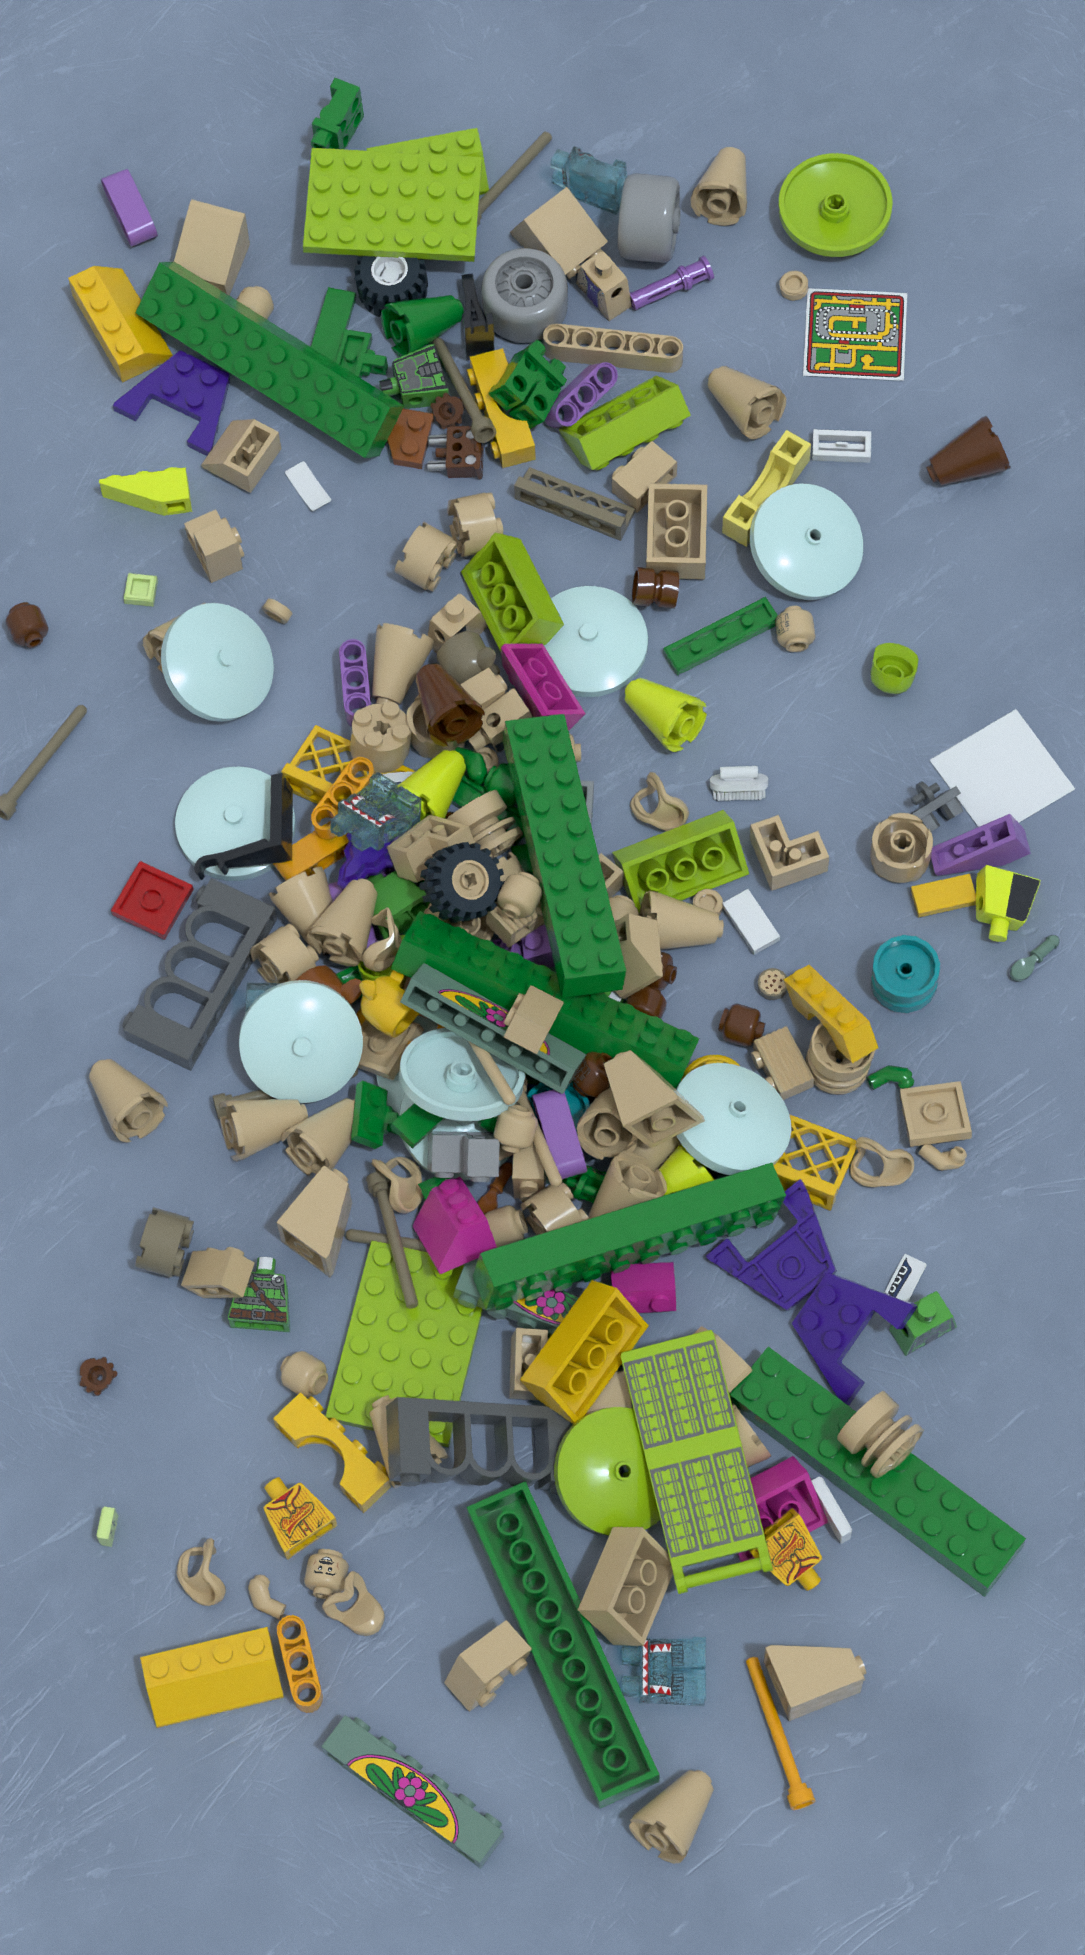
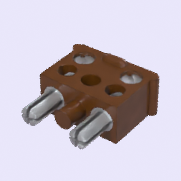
M471 426L447 427V435H429V445H446V448H436V458H446V460L428 461V471L446 470L448 478L477 477L478 480L482 479L484 443H479L475 440L471 433Z

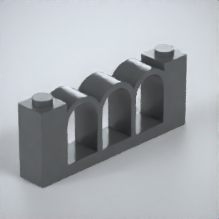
M213 878L209 880L206 886L203 885L197 893L196 902L198 909L192 912L185 925L187 941L173 946L167 953L165 959L167 977H161L151 983L144 996L145 1007L138 1004L134 1012L127 1014L122 1026L127 1041L190 1071L253 963L250 949L269 935L277 921L275 907ZM207 923H218L245 935L232 958L197 941L194 938L196 931ZM187 958H197L225 972L213 993H210L177 977L174 974L176 966ZM176 993L205 1007L193 1028L190 1029L154 1011L155 1002L165 994Z
M397 1397L386 1406L389 1481L401 1482L402 1486L411 1487L420 1485V1482L424 1479L437 1484L445 1483L460 1474L470 1484L483 1486L490 1484L501 1476L511 1486H516L526 1481L528 1487L538 1482V1489L550 1490L551 1494L558 1495L554 1479L555 1457L564 1435L573 1424L548 1406ZM429 1421L452 1422L454 1465L452 1469L441 1467L431 1455ZM471 1424L494 1425L496 1456L494 1471L484 1470L474 1460ZM512 1426L535 1427L537 1469L534 1474L525 1472L515 1460Z

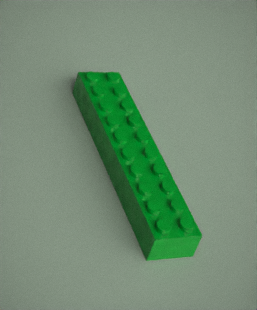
M159 262L135 312L364 458L380 456L404 408L403 404L176 262Z
M565 714L505 721L503 745L533 875L539 880V886L542 889L540 905L562 998L623 990L626 967Z
M419 911L402 939L391 967L392 970L412 978L423 963L508 1011H510L519 993L525 995L530 985L564 1002L549 1034L584 1054L588 1052L606 1053L614 1058L619 1053L631 1050L656 1070L675 1089H677L700 1039L693 1036L687 1030L671 1026L662 1019L636 1010L630 1004L614 1000L605 993L562 998L557 974L551 971L550 968L535 964L524 959L518 953L509 952L496 946L489 940L478 938L467 933L461 927H454L439 920L435 915L426 914Z
M771 1162L482 1252L479 1255L472 1277L485 1309L496 1308V1310H502L510 1307L514 1301L523 1298L526 1301L534 1300L542 1296L543 1292L552 1289L556 1292L563 1291L577 1281L591 1282V1280L594 1281L601 1277L603 1273L613 1271V1273L623 1272L631 1264L638 1262L648 1264L666 1253L677 1255L686 1251L689 1246L698 1243L700 1246H705L713 1243L720 1236L728 1234L729 1237H734L743 1233L746 1228L755 1225L757 1228L768 1226L774 1222L786 1194Z
M768 1346L751 1367L753 1371L729 1394L732 1405L734 1404L745 1418L985 1597L1021 1551L1026 1538L912 1453L897 1467L889 1470L880 1478H875L870 1473L874 1463L867 1467L861 1464L862 1458L868 1449L864 1448L856 1454H851L837 1440L838 1434L856 1411Z
M526 1481L468 1506V1518L522 1638L532 1648L530 1651L531 1658L599 1809L658 1783L660 1774L591 1623L578 1611L581 1601Z

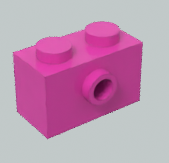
M673 1262L631 1264L623 1272L613 1273L611 1271V1285L622 1293L638 1313L676 1311V1286Z

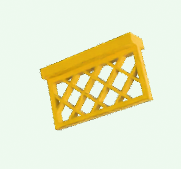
M315 725L291 763H286L281 771L284 778L287 779L293 788V793L318 804L333 785L326 781L324 775L338 771L341 774L350 762L342 763L338 753L350 751L351 741ZM317 737L329 741L331 747L315 751L313 743ZM334 754L337 764L321 768L318 758ZM313 759L317 769L304 771L298 768V766L303 761ZM402 765L400 768L387 773L415 771ZM362 770L361 772L363 776L358 777L357 779H363L367 777V771ZM390 794L379 795L378 797L384 798L390 796ZM340 795L337 802L348 801L351 795ZM378 797L373 800L377 804H373L365 799L361 804V811L377 821L383 815L389 814L382 809L384 807L378 805L376 801ZM356 812L350 819L369 829H372L375 825ZM388 820L384 824V828L389 832L392 828L393 820Z
M790 1115V1139L795 1138L800 1150L788 1154L784 1152L773 1166L784 1191L801 1179L806 1185L812 1204L831 1211L837 1193L857 1150V1140ZM812 1133L817 1135L820 1143L805 1147L800 1136ZM840 1144L848 1147L849 1151L847 1155L835 1159L829 1147ZM824 1149L829 1161L814 1165L809 1154ZM804 1156L809 1168L800 1171L792 1168L789 1160ZM832 1167L837 1176L835 1183L832 1184L822 1180L818 1172Z

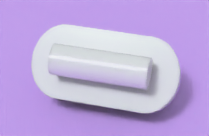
M758 766L720 767V774L710 778V788L713 790L714 800H762V798L766 797L765 789L768 787V777L758 773Z

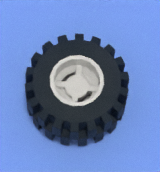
M375 256L358 257V265L355 266L354 273L359 299L362 304H365V308L369 312L372 309L374 310L375 316L380 317L381 311L387 308L385 305L388 303L426 298L428 278L424 259Z

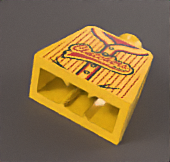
M277 1477L264 1487L272 1501L266 1504L263 1509L287 1560L338 1526L335 1516L301 1482L288 1489L281 1478Z
M791 1508L763 1530L773 1566V1571L770 1572L786 1586L798 1580L803 1588L809 1591L821 1581L813 1567L822 1560V1556L802 1517ZM758 1548L749 1550L755 1558L759 1557Z

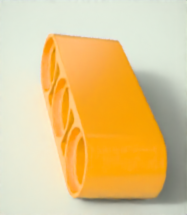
M364 757L352 759L314 808L311 814V821L316 834L320 838L325 840L335 838L355 813L345 805L337 802L340 795L349 794L351 797H355L364 789L371 792L375 787L377 777L372 762ZM365 770L369 772L368 776L363 779L355 778L356 773ZM365 799L359 801L355 807L359 808L360 803H363ZM324 818L333 819L329 826L319 825L320 821Z
M333 819L324 824L323 826H329L333 822ZM348 822L342 831L330 840L320 838L313 831L292 845V861L273 863V865L285 881L302 872H306L307 876L315 874L313 868L322 867L323 870L345 857L344 849L349 842L346 835L352 827L351 824Z
M288 1615L279 1621L277 1636L289 1686L296 1707L302 1712L312 1713L321 1706L323 1694L309 1636L303 1620L297 1616ZM295 1626L301 1630L300 1635L295 1639L289 1640L284 1637V1633L289 1627ZM299 1657L308 1660L307 1667L301 1671L291 1668L292 1662ZM306 1688L316 1691L315 1698L309 1702H303L299 1699V1694Z

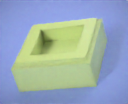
M128 573L124 603L154 607L158 584L157 576Z
M104 1506L101 1511L96 1537L103 1546L112 1547L118 1521V1514L115 1508Z

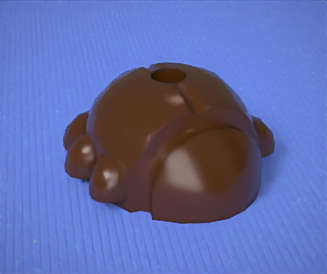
M444 393L443 397H436V403H432L431 408L433 409L436 421L441 424V427L446 429L448 425L454 427L456 423L461 424L462 414H464L462 400L456 396H450L448 393Z
M106 1357L98 1360L95 1358L85 1360L80 1367V1376H82L80 1386L86 1387L87 1393L94 1391V1394L99 1396L102 1391L112 1384L113 1379L118 1375L117 1371L113 1370L114 1364L111 1362L107 1363ZM103 1376V1379L99 1381L98 1378Z

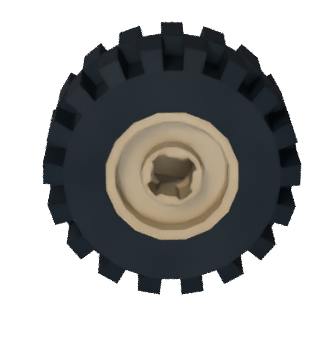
M462 842L442 848L432 854L433 858L427 859L424 865L428 869L422 870L420 877L424 878V882L420 883V890H425L426 895L422 896L425 903H431L428 909L432 913L440 912L438 916L440 919L446 920L450 918V922L457 923L483 917L488 914L487 912L493 911L496 908L495 902H497L499 890L505 882L500 881V876L504 875L503 868L498 870L496 864L499 863L497 857H490L491 851L488 848L480 850V844Z

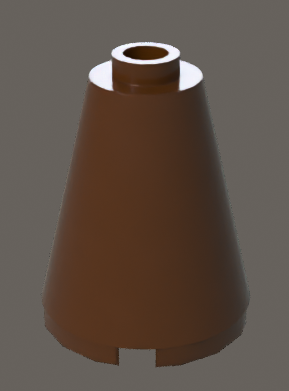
M987 416L977 420L929 459L931 465L927 466L926 469L933 483L939 481L942 486L1003 472L1011 468L998 435L991 430L993 426Z
M427 664L423 666L416 675V683L430 739L435 744L443 747L449 746L447 742L456 740L460 744L467 741L483 725L481 719L483 715L485 716V712L482 706L441 665Z

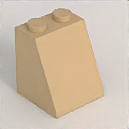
M567 187L510 231L511 235L524 248L540 250L553 257L560 264L568 279H571L579 272V264L602 252L601 247L608 242Z
M191 199L174 262L230 296L250 246L245 213Z
M631 1050L619 1053L612 1060L604 1063L623 1127L650 1148L705 1121L704 1116L656 1070Z
M323 1166L276 1223L281 1242L330 1278L336 1267L352 1207L349 1184L347 1183L348 1178L335 1168L331 1171L326 1166Z
M783 1645L765 1647L763 1662L788 1721L861 1692L863 1681H865L864 1674H867L861 1657L859 1655L854 1657L851 1648Z

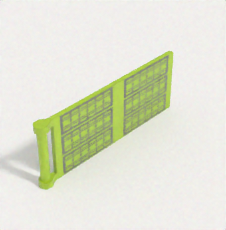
M707 1330L621 1353V1360L678 1594L688 1592L689 1588L763 1570L764 1573L773 1571L714 1332ZM758 1548V1558L688 1576L684 1575L682 1567Z

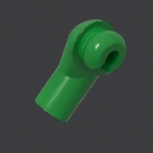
M457 747L454 751L463 756L470 779L476 784H483L488 775L484 757L478 752Z
M888 1065L866 1077L873 1090L890 1081L898 1082V1086L901 1089L910 1088L914 1085L913 1073L905 1067Z

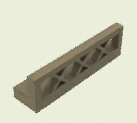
M531 467L528 468L524 478L518 477L514 485L516 500L619 541L622 540L635 514V508ZM534 478L539 481L544 482L545 486L531 481V479ZM564 490L570 492L571 496L561 493L559 491ZM587 501L595 502L597 506L589 504ZM618 511V512L623 513V514H626V515H625V517H622V516L617 515V514H614V513H612V512Z

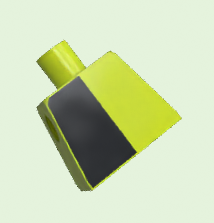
M986 865L977 873L976 919L979 922L991 925L989 939L996 942H1005L1008 930L1017 931L1025 924L1041 880Z

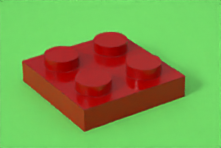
M139 861L112 907L111 913L113 916L165 940L194 888L192 884Z

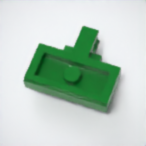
M348 329L343 331L335 359L337 364L362 378V375L369 376L370 373L386 375L388 368L387 357L375 355V351L370 350L373 340L371 333Z
M363 1080L357 1083L351 1140L377 1149L383 1146L384 1134L393 1133L397 1135L390 1127L399 1117V1113L392 1112V1107L387 1106L388 1090Z

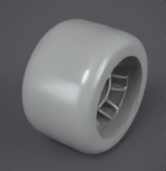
M633 173L626 177L622 190L618 224V250L621 257L628 260L665 263L672 259L681 215L680 185L677 179L671 176Z
M518 248L501 254L486 269L481 288L483 312L485 318L486 314L492 313L494 331L498 335L516 343H532L536 340H543V332L547 326L563 323L568 309V285L562 267L553 257L540 250Z

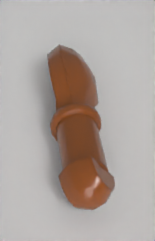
M511 1162L501 1165L499 1177H495L493 1183L489 1185L490 1190L478 1201L477 1204L484 1215L498 1208L497 1195L503 1193V1188L513 1174V1164Z

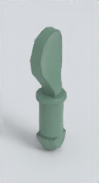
M1049 935L1042 944L1030 952V957L1021 958L1015 962L1010 969L1011 978L1015 981L1027 979L1032 974L1035 963H1041L1045 956L1058 947L1060 943L1059 937Z

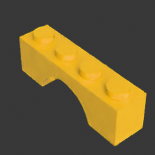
M503 348L471 356L470 369H466L470 386H476L478 393H474V397L479 410L483 409L485 417L491 419L496 428V435L493 438V442H490L494 459L499 458L502 468L536 460L535 444L527 421L516 420L505 415L498 407L497 402L488 394L491 388L499 382L508 366Z
M807 965L798 969L792 975L783 979L793 1007L807 1020L816 1016L827 1029L837 1049L852 1063L879 1048L869 1020L812 966Z
M300 1392L273 1418L275 1427L296 1448L309 1444H323L337 1451L345 1465L340 1481L341 1492L365 1513L391 1488L386 1468L379 1461L373 1463L365 1456L368 1453L366 1448L356 1439L351 1442L343 1434L346 1432L345 1428L335 1418L329 1420L321 1413L324 1410L314 1397L310 1396L307 1399Z

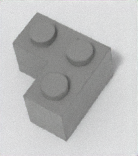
M432 1131L428 1135L427 1169L435 1172V1177L453 1178L454 1173H464L473 1182H490V1177H499L500 1142L490 1132Z

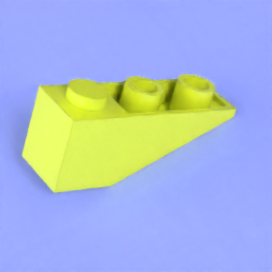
M169 467L163 471H140L134 475H111L105 479H99L104 498L163 516L192 512L186 467Z

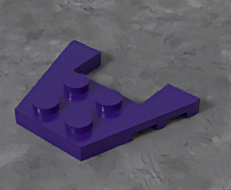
M179 350L115 401L113 409L115 412L133 421H137L151 399L199 421L187 440V445L189 448L208 456L213 449L216 433H218V424L226 400L230 375Z
M801 1179L785 1191L786 1197L783 1201L797 1219V1224L758 1256L747 1262L728 1238L706 1255L708 1260L787 1311L791 1310L812 1293L826 1273L835 1274L837 1272L806 1185Z
M826 1273L792 1322V1325L837 1397L845 1404L850 1405L865 1382L842 1363L845 1355L875 1312L896 1329H903L918 1306L912 1302L868 1288L863 1284L833 1273Z

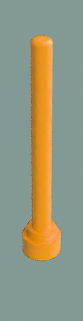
M758 1657L748 1658L746 1664L790 1786L788 1788L789 1795L787 1796L791 1810H799L808 1807L816 1802L812 1789L808 1788L806 1783H802Z

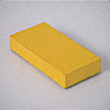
M970 874L911 886V894L918 918L976 905V893Z

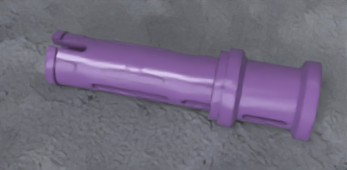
M703 255L699 257V261L686 267L681 265L677 267L675 273L634 292H630L633 309L638 310V308L680 289L688 291L692 289V285L703 280H713L714 274L709 261Z

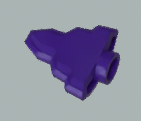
M354 823L346 835L349 841L344 849L346 861L339 870L337 886L343 890L352 880L366 879L369 875H379L386 867L394 868L387 846L395 840L393 835L381 826L374 825L370 830L363 825Z

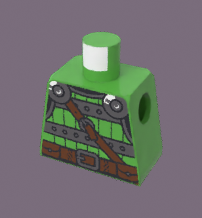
M257 1258L256 1272H251L243 1298H233L228 1314L231 1328L290 1332L288 1284L285 1275L275 1274L276 1260L274 1258Z

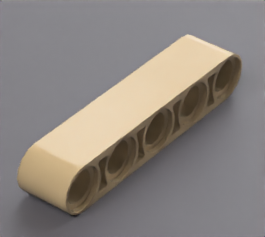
M551 324L543 332V343L546 347L545 355L551 360L555 358L563 362L591 365L608 362L618 368L674 373L683 364V344L680 339L674 336L566 324ZM552 341H561V343H558V344H554V343H551V342H552ZM581 344H589V346H587V347H582V346H580V345H581ZM610 347H617L618 349H616V350H610V349H608V348H610ZM638 350H645V351H647V352H645V353H639V352H637V351H638ZM667 353H674L675 355H673V356H667V355H665V354H667Z

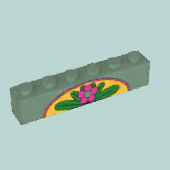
M425 963L411 978L400 1001L402 1004L561 1094L565 1092L573 1081L586 1056L583 1052L549 1033L537 1054L504 1038L509 1027L503 1024L509 1013L507 1009Z
M477 1258L464 1265L453 1297L458 1299V1302L465 1307L476 1308L477 1306L485 1309L472 1277L478 1261ZM552 1289L543 1292L542 1296L534 1300L526 1301L523 1298L514 1301L508 1308L502 1310L492 1308L487 1313L497 1319L504 1320L507 1317L515 1320L517 1325L522 1328L548 1330V1337L550 1338L580 1296L564 1290L556 1292ZM638 1342L636 1343V1345L633 1347L632 1350H634V1349L637 1348Z
M345 1715L321 1746L323 1753L481 1869L504 1838L503 1830L500 1829L502 1826L501 1822L489 1813H486L483 1817L473 1809L476 1805L469 1798L461 1793L458 1797L447 1790L449 1785L439 1776L433 1774L430 1778L421 1771L423 1766L410 1755H407L404 1759L395 1752L397 1747L384 1736L377 1739L369 1733L371 1728L358 1717L351 1720Z

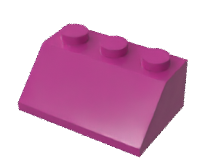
M504 644L501 647L502 666L508 674L509 681L517 689L532 716L542 717L565 714L569 731L585 715V712L544 645Z
M461 1176L455 1179H447L439 1186L431 1189L412 1226L439 1274L479 1258L482 1252L497 1248L488 1220Z
M794 1456L751 1478L763 1530L791 1508L802 1517L809 1533L828 1523L807 1470ZM749 1551L736 1554L740 1562L755 1558Z

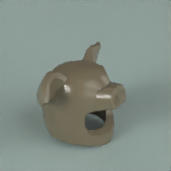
M464 631L448 639L437 652V663L459 684L487 668H490L495 676L500 675L499 667L494 664L496 659L495 651L485 646L478 633Z

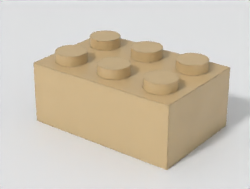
M649 483L646 568L654 569L656 574L661 570L678 571L679 579H705L707 485Z
M613 1527L578 1611L613 1645L643 1646L673 1575L669 1554L643 1527Z

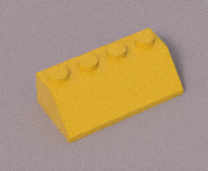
M92 266L68 278L73 298L122 383L163 364L173 356L157 327L135 313L141 300L123 269Z
M591 1280L520 1378V1381L536 1399L574 1424L585 1416L622 1364L621 1353L632 1350L649 1325L616 1287Z
M268 1627L140 1657L146 1689L157 1728L284 1698Z

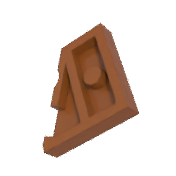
M409 409L402 410L387 440L394 465L422 469L428 447V437L431 435L434 415L432 413Z

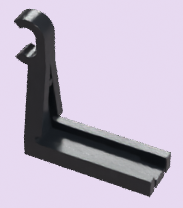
M473 273L461 275L465 294L463 325L466 361H469L471 356L495 350L492 313L486 314L485 321L477 299Z
M283 773L271 775L270 840L267 841L265 838L225 852L200 857L195 863L194 870L201 880L205 877V869L211 866L218 865L220 871L226 876L229 868L292 861L293 788L287 779L284 778Z

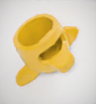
M394 970L390 976H381L374 981L363 980L359 984L363 994L361 1000L363 1016L376 1029L392 1038L401 1035L419 1014L400 1002L405 993L403 987L408 976Z

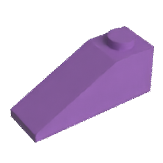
M1008 814L932 847L931 860L935 874L941 876L978 870L986 865L993 867L1003 866L1031 854L1025 829L1011 814Z

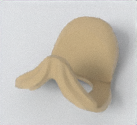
M650 772L646 780L647 788L637 792L630 802V808L634 816L642 822L665 831L684 825L689 817L688 807L681 799L668 795L658 775ZM657 790L658 806L653 813H647L642 807L640 800Z
M387 907L371 917V923L388 928L389 937L373 943L362 955L365 967L372 971H383L393 964L402 942L392 913Z
M862 1136L857 1139L856 1149L858 1153L852 1161L850 1175L859 1184L866 1187L895 1186L902 1184L912 1175L915 1166L914 1159L907 1151L903 1149L888 1151L870 1138ZM866 1149L876 1152L882 1158L884 1167L880 1176L868 1175L858 1168Z
M396 1157L387 1163L372 1159L371 1164L375 1168V1172L380 1171L391 1180L389 1203L393 1210L402 1214L414 1211L421 1203L423 1197L418 1186L422 1182V1175L418 1165L406 1157ZM401 1163L410 1172L411 1177H399L391 1169Z
M212 1538L207 1539L203 1547H193L184 1551L177 1565V1578L185 1592L194 1601L205 1606L221 1602L226 1593V1587L222 1580L209 1571L211 1557L216 1554L215 1540ZM203 1555L199 1571L193 1577H189V1557Z
M351 1571L346 1577L344 1591L329 1596L322 1605L323 1611L328 1617L342 1622L351 1631L361 1636H370L377 1633L381 1629L385 1618L384 1610L380 1603L367 1591L363 1578L355 1571ZM355 1586L358 1590L357 1600L348 1610L339 1611L335 1604L349 1601L354 1595Z

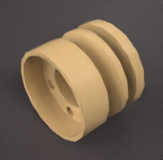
M497 790L490 791L474 799L447 818V820L468 825L474 842L481 845L480 850L488 848L491 851V858L498 857L506 852L523 835L520 827L506 832L515 823L514 817L499 821L498 816L504 812L507 806Z
M820 1023L816 1026L812 1035L805 1062L814 1077V1085L820 1090L830 1094H847L857 1090L865 1082L876 1050L852 1063L837 1049L827 1029ZM836 1058L841 1059L840 1063L836 1062Z
M881 1391L866 1402L846 1423L837 1437V1440L851 1454H856L864 1448L868 1449L862 1458L861 1464L867 1467L874 1463L870 1473L875 1478H880L903 1462L913 1451L915 1444L924 1432V1429L919 1424H915L907 1429L912 1422L910 1415H905L896 1422L893 1420L900 1406L885 1391Z

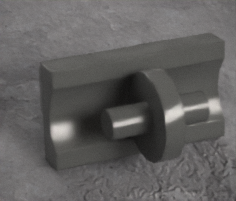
M923 781L916 784L918 794L913 796L911 801L915 806L922 801L925 805L911 814L920 818L931 832L940 827L932 813L934 810L940 808L947 821L963 812L962 806L956 797L961 794L957 786L935 798L934 794L940 791L937 783L929 787Z

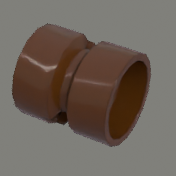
M636 567L632 585V604L650 606L655 602L660 608L675 609L679 593V572L661 570L656 574L652 568Z

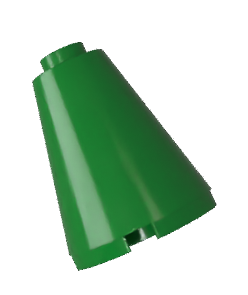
M452 295L391 302L386 304L385 307L387 308L381 311V323L386 339L392 338L396 345L391 348L399 357L426 347L458 324L462 319L464 309L460 300L455 299Z

